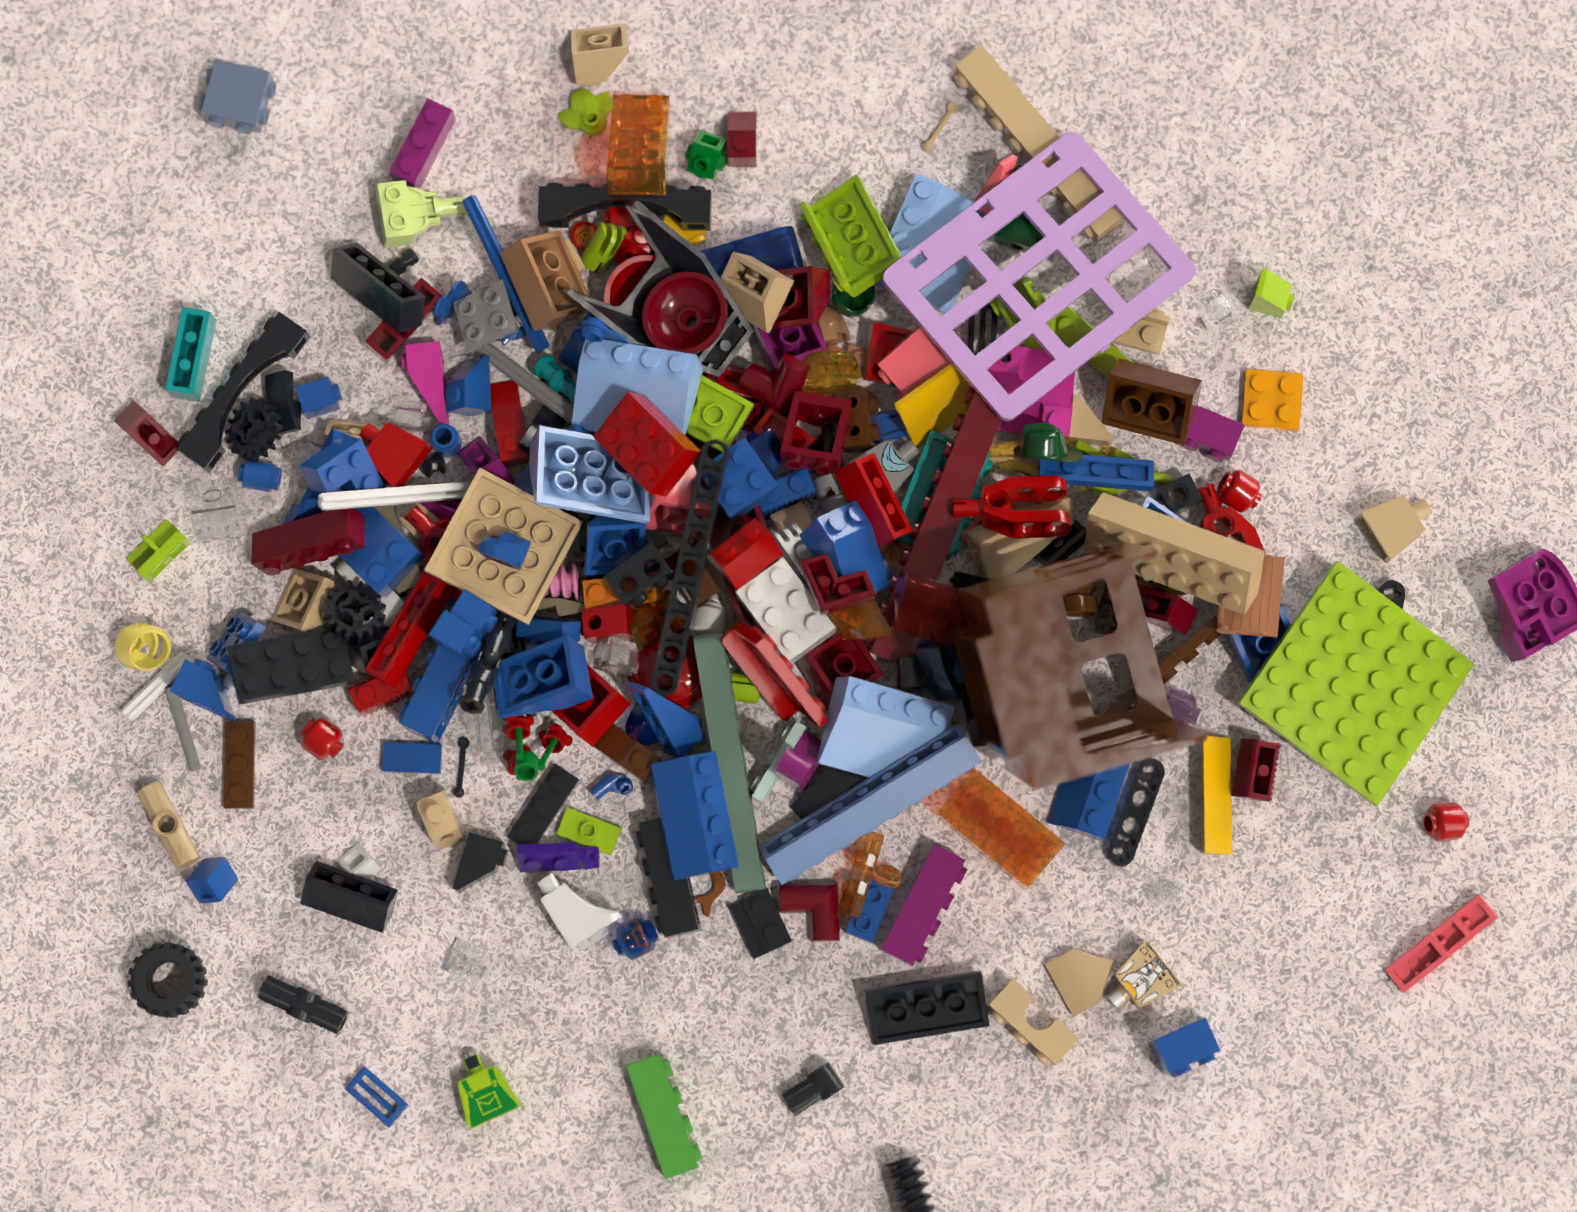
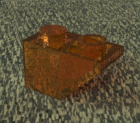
M668 587L662 590V592H665L666 601L640 604L629 625L639 652L661 640L671 594ZM674 617L671 620V627L674 631L678 632L686 627V623L683 618Z

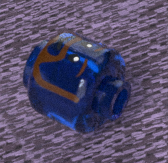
M635 917L617 926L613 945L620 956L624 954L628 959L636 960L654 951L656 941L659 938L654 925L649 919L644 920L642 917Z

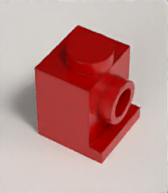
M636 223L633 224L612 258L618 264L634 256L649 255L652 251Z

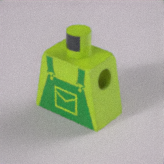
M479 1054L463 1060L469 1077L458 1081L457 1084L469 1129H473L523 1106L520 1098L498 1065L485 1069Z

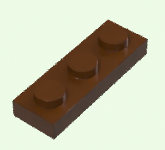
M225 721L224 809H254L255 721Z

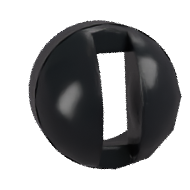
M438 454L429 455L423 463L424 475L430 479L442 478L446 473L444 458ZM433 463L438 464V469H433Z

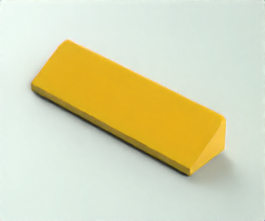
M1207 736L1208 739L1201 742L1202 855H1232L1231 738Z

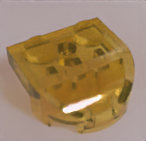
M849 351L815 352L807 355L802 360V362L810 366V370L801 392L833 395V392L855 389L857 379H861V369L857 359Z

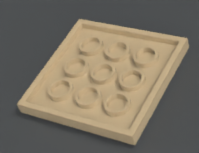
M479 468L424 571L461 591L465 589L495 609L529 626L574 542L583 521L558 508L536 505L533 495ZM508 532L531 541V545L522 568L517 570L480 555L478 549L480 542L490 535L500 536Z

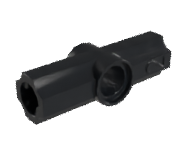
M270 975L263 982L257 997L263 1002L285 1010L286 1014L308 1024L311 1022L337 1035L343 1029L349 1011L322 1000L321 996L299 986L296 988Z

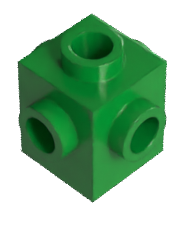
M700 130L693 144L690 143L687 148L685 159L689 160L686 171L695 174L699 178L711 180L715 178L718 171L723 172L728 159L727 155L724 154L727 138Z

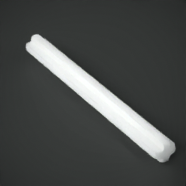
M472 481L321 493L318 495V507L325 511L463 499Z

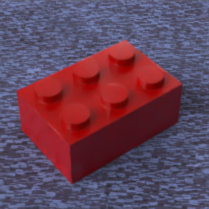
M632 392L625 394L593 436L649 494L666 497L701 454V451L645 395Z

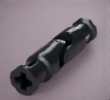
M497 609L495 617L498 620L489 633H485L482 641V650L477 654L466 680L467 689L465 694L461 695L458 700V705L461 709L470 714H480L483 712L484 698L486 694L491 692L501 666L500 657L507 651L511 641L510 633L512 628L518 623V620Z

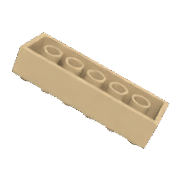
M1104 492L1088 513L1084 554L1103 549L1107 545H1118L1121 543L1157 548L1158 556L1132 565L1134 574L1245 615L1259 592L1265 553L1263 550Z

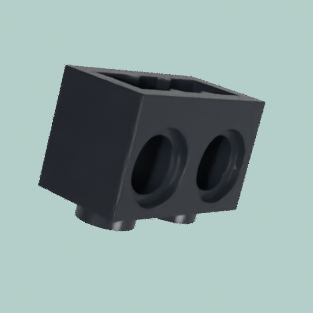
M651 542L604 577L623 605L637 607L649 598L647 593L654 588L661 590L672 582L671 576L675 574V571L657 545ZM652 561H658L661 566L660 572L655 576H649L647 573V566ZM628 578H634L637 583L636 589L632 593H625L623 589V584Z

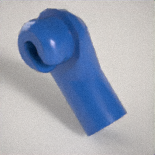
M609 773L589 788V790L599 800L609 791L628 795L633 790V783L627 776Z

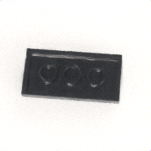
M332 628L227 646L226 654L238 705L354 684L355 678L344 635L341 634L337 638L334 637L336 629Z

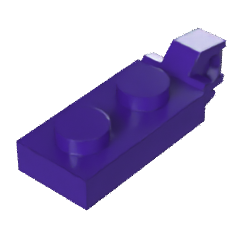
M576 842L517 845L520 872L588 870L600 867L599 847L576 846Z

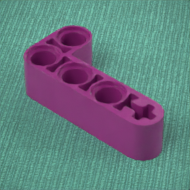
M805 731L793 750L787 748L775 768L777 778L803 793L810 778L814 776L820 766L816 761L821 739Z

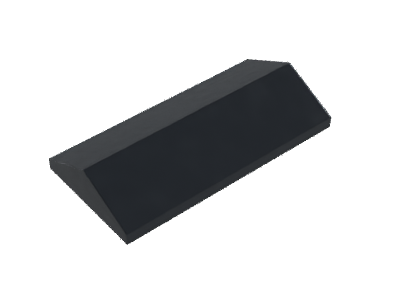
M981 970L864 989L873 1045L990 1026Z

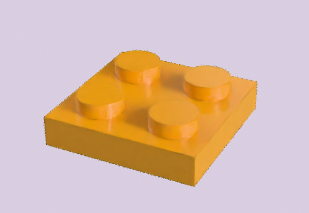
M1246 369L1241 421L1245 425L1244 427L1299 432L1303 374Z

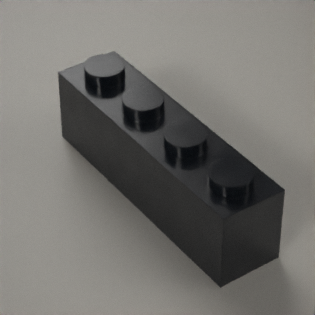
M355 242L333 248L331 279L398 333L422 326L425 296L359 243Z
M660 818L639 822L640 830L636 831V837L639 847H644L646 858L642 859L645 875L651 876L653 887L649 888V896L652 905L657 904L659 916H655L658 933H663L664 938L668 939L702 931L691 879L684 878L672 881Z

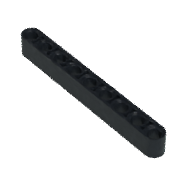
M712 439L706 442L701 451L652 676V688L661 696L673 694L681 681L730 456V448L722 439ZM712 444H718L723 448L724 455L720 460H713L709 457L708 449ZM705 473H712L716 476L717 485L714 489H707L703 486L702 477ZM699 502H706L710 505L711 514L709 517L702 518L697 515L696 505ZM692 531H700L704 534L705 542L702 546H694L690 542L689 536ZM692 559L696 561L699 566L697 574L689 575L684 571L683 564L685 560ZM686 588L692 593L690 603L685 604L678 600L677 592L679 589ZM672 618H683L686 623V629L682 632L674 631L671 627ZM669 645L677 647L680 652L679 659L669 660L665 656V648ZM662 674L670 675L674 681L673 687L669 689L662 688L658 682L659 676Z

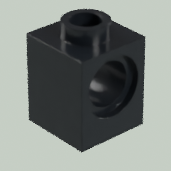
M1187 474L1158 488L1156 492L1157 498L1154 500L1175 515H1178L1199 505L1203 498L1191 475ZM1179 492L1182 494L1184 502L1180 504L1173 503L1169 498V493Z

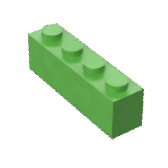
M661 1054L627 1065L626 1067L664 1179L666 1180L699 1168L698 1161L703 1160L698 1143H691L688 1133L693 1132V1128L688 1114L684 1116L681 1114L679 1104L683 1103V1099L678 1086L672 1088L669 1076L674 1075L669 1059H663Z

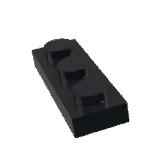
M554 764L507 835V838L518 845L538 844L579 782V779Z

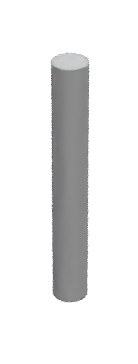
M169 687L165 691L189 770L192 772L201 769V765L181 700L170 691L171 687Z

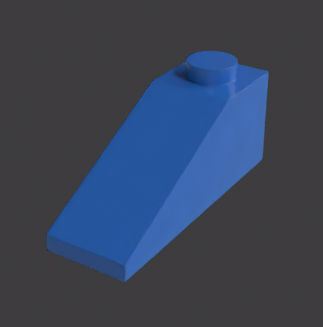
M633 682L627 685L666 754L677 758L684 757L706 738L700 728L702 723L695 714L687 712L644 686Z

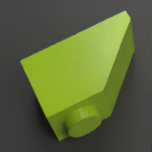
M1262 268L1255 282L1248 310L1282 318L1285 310L1290 311L1293 304L1294 294H1290L1292 284L1271 271Z

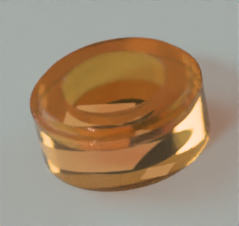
M888 864L876 865L872 873V879L875 882L889 888L899 887L903 877L897 868Z

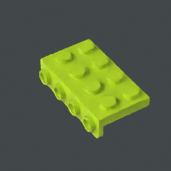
M857 174L811 206L805 201L799 204L803 211L800 217L805 225L812 229L814 234L811 235V238L820 250H823L825 255L821 258L830 271L833 270L835 274L832 278L833 282L841 292L846 291L853 298L880 281L885 270L902 258L867 188Z

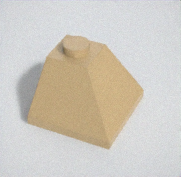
M626 23L570 30L577 86L584 85L590 87L605 82L629 54Z
M294 568L270 621L303 632L327 623L328 620L322 619V614L325 610L322 606L324 600L327 599L328 591H335L337 583L326 577Z

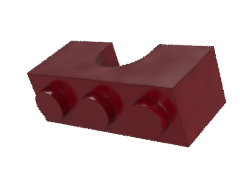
M421 277L413 287L425 296L423 323L433 312L437 301L442 295ZM382 321L365 340L364 346L387 364L418 327L398 333L386 322Z

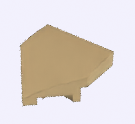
M1072 949L1045 964L1073 1017L1101 1002L1106 994V986L1115 960L1095 956L1084 952V950L1079 949L1076 951Z

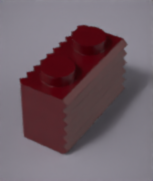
M1241 738L1231 796L1255 801L1270 802L1272 800L1271 795L1273 792L1271 790L1274 789L1272 784L1275 783L1273 778L1276 777L1275 772L1278 765L1276 761L1279 760L1277 755L1280 754L1278 750L1281 748L1280 744L1258 739Z

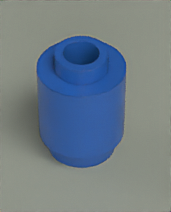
M440 424L432 430L430 442L438 455L449 458L459 453L462 447V440L453 426ZM444 440H451L448 444L442 445Z
M247 460L245 465H240L238 481L242 482L243 488L265 492L279 490L282 468H277L275 464Z

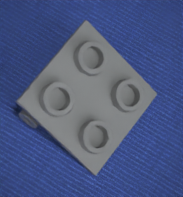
M503 279L453 302L467 353L479 350L491 342L494 343L508 334L517 332L519 327L523 325L520 317H514Z

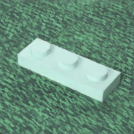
M796 721L793 727L790 725L786 727L780 738L784 743L778 752L772 751L765 763L769 767L763 777L758 775L750 788L754 792L752 795L754 801L763 805L778 780L775 773L778 762L787 748L792 750L795 748L802 734L807 731L806 726Z

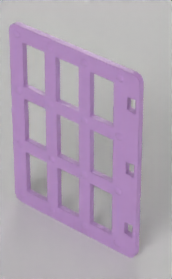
M1068 132L887 268L882 280L885 287L994 413L1004 421H1011L1099 352L1102 354L1110 348V343L1190 282L1195 276L1196 267L1078 133ZM1053 153L1058 161L1047 168L1042 161ZM1081 169L1102 194L1058 226L1038 201ZM988 203L992 211L981 218L976 211ZM1115 207L1135 232L1092 264L1073 243L1072 239ZM1023 213L1044 238L1000 271L979 246ZM1148 245L1169 270L1126 303L1105 278ZM1057 252L1075 272L1077 277L1034 310L1013 284L1053 253ZM921 253L926 261L915 269L908 262ZM964 258L985 283L944 315L940 316L920 291ZM1090 290L1111 313V316L1068 349L1047 323ZM998 297L1019 322L977 355H974L953 330ZM1032 336L1053 361L1009 395L987 369Z

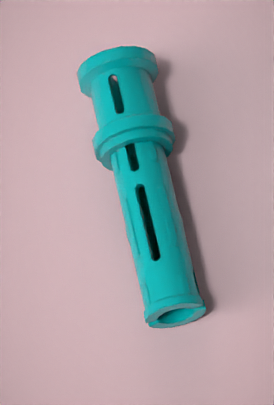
M552 355L541 357L533 369L535 376L543 378L549 383V387L552 390L560 392L574 404L576 383L572 379L571 373L567 369H562L558 366Z

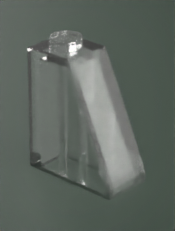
M493 684L491 692L486 694L484 698L483 712L480 714L467 713L472 757L475 761H480V765L498 764V759H502L504 753L501 717H499ZM463 685V687H464V694H465V691H466V689H467V686H466V685Z

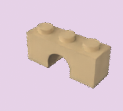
M1012 978L988 1005L992 1009L989 1015L1001 1026L1006 1022L1012 1027L1014 1031L1011 1035L1022 1045H1025L1027 1042L1036 1049L1033 1055L1044 1065L1047 1066L1050 1062L1055 1066L1079 1038L1058 1019H1055L1046 1029L1037 1030L1032 1028L1026 1021L1025 1012L1028 1005L1035 998Z

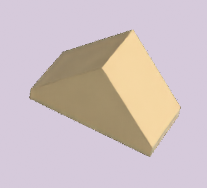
M1076 394L1073 397L1070 436L1067 442L1077 443V441H1081L1088 445L1108 447L1112 444L1114 437L1080 395Z

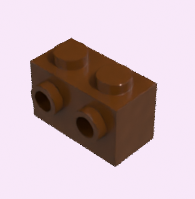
M868 388L833 392V397L852 400V418L844 453L867 451L877 446V441L881 439L880 426L876 423L875 412L879 411L877 396ZM835 422L836 433H837V429H838L839 422Z

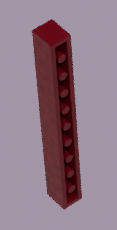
M969 386L963 402L967 404L964 414L959 413L952 428L956 430L953 441H947L942 452V456L946 458L942 469L937 467L932 477L931 483L935 485L932 494H926L921 504L920 510L924 511L920 522L915 521L912 527L913 531L910 532L909 537L913 538L909 549L904 548L898 564L902 565L899 576L893 575L889 584L890 586L887 591L892 592L888 603L883 602L878 611L877 618L881 619L877 630H871L866 645L870 646L869 653L897 663L898 658H905L908 654L962 517L953 518V499H970L1002 420L971 386Z

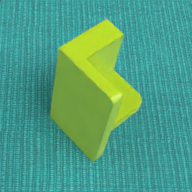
M164 520L148 537L145 534L141 536L144 541L127 557V561L145 580L151 583L191 542L169 520Z

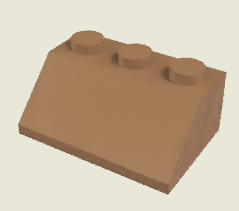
M560 230L520 239L500 253L534 332L557 326L586 313L558 293L561 288H570L576 293L590 297Z

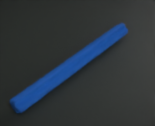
M475 195L466 197L462 200L463 206L499 279L504 280L508 297L522 321L534 350L537 353L546 350L549 347V343L543 330L534 332L500 255L503 249Z

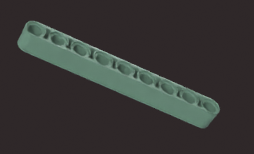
M722 631L694 636V648L711 751H716L739 865V867L731 869L735 892L738 894L766 889L728 653L720 642V638L724 634Z

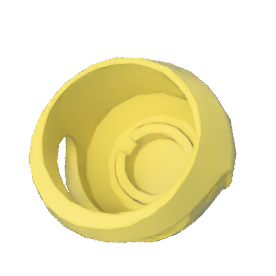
M135 623L123 627L117 633L114 650L117 659L124 666L134 670H152L161 666L168 659L172 644L166 632L161 628L145 623ZM159 635L163 641V650L158 658L153 659L158 649ZM144 643L150 648L147 655L139 652Z

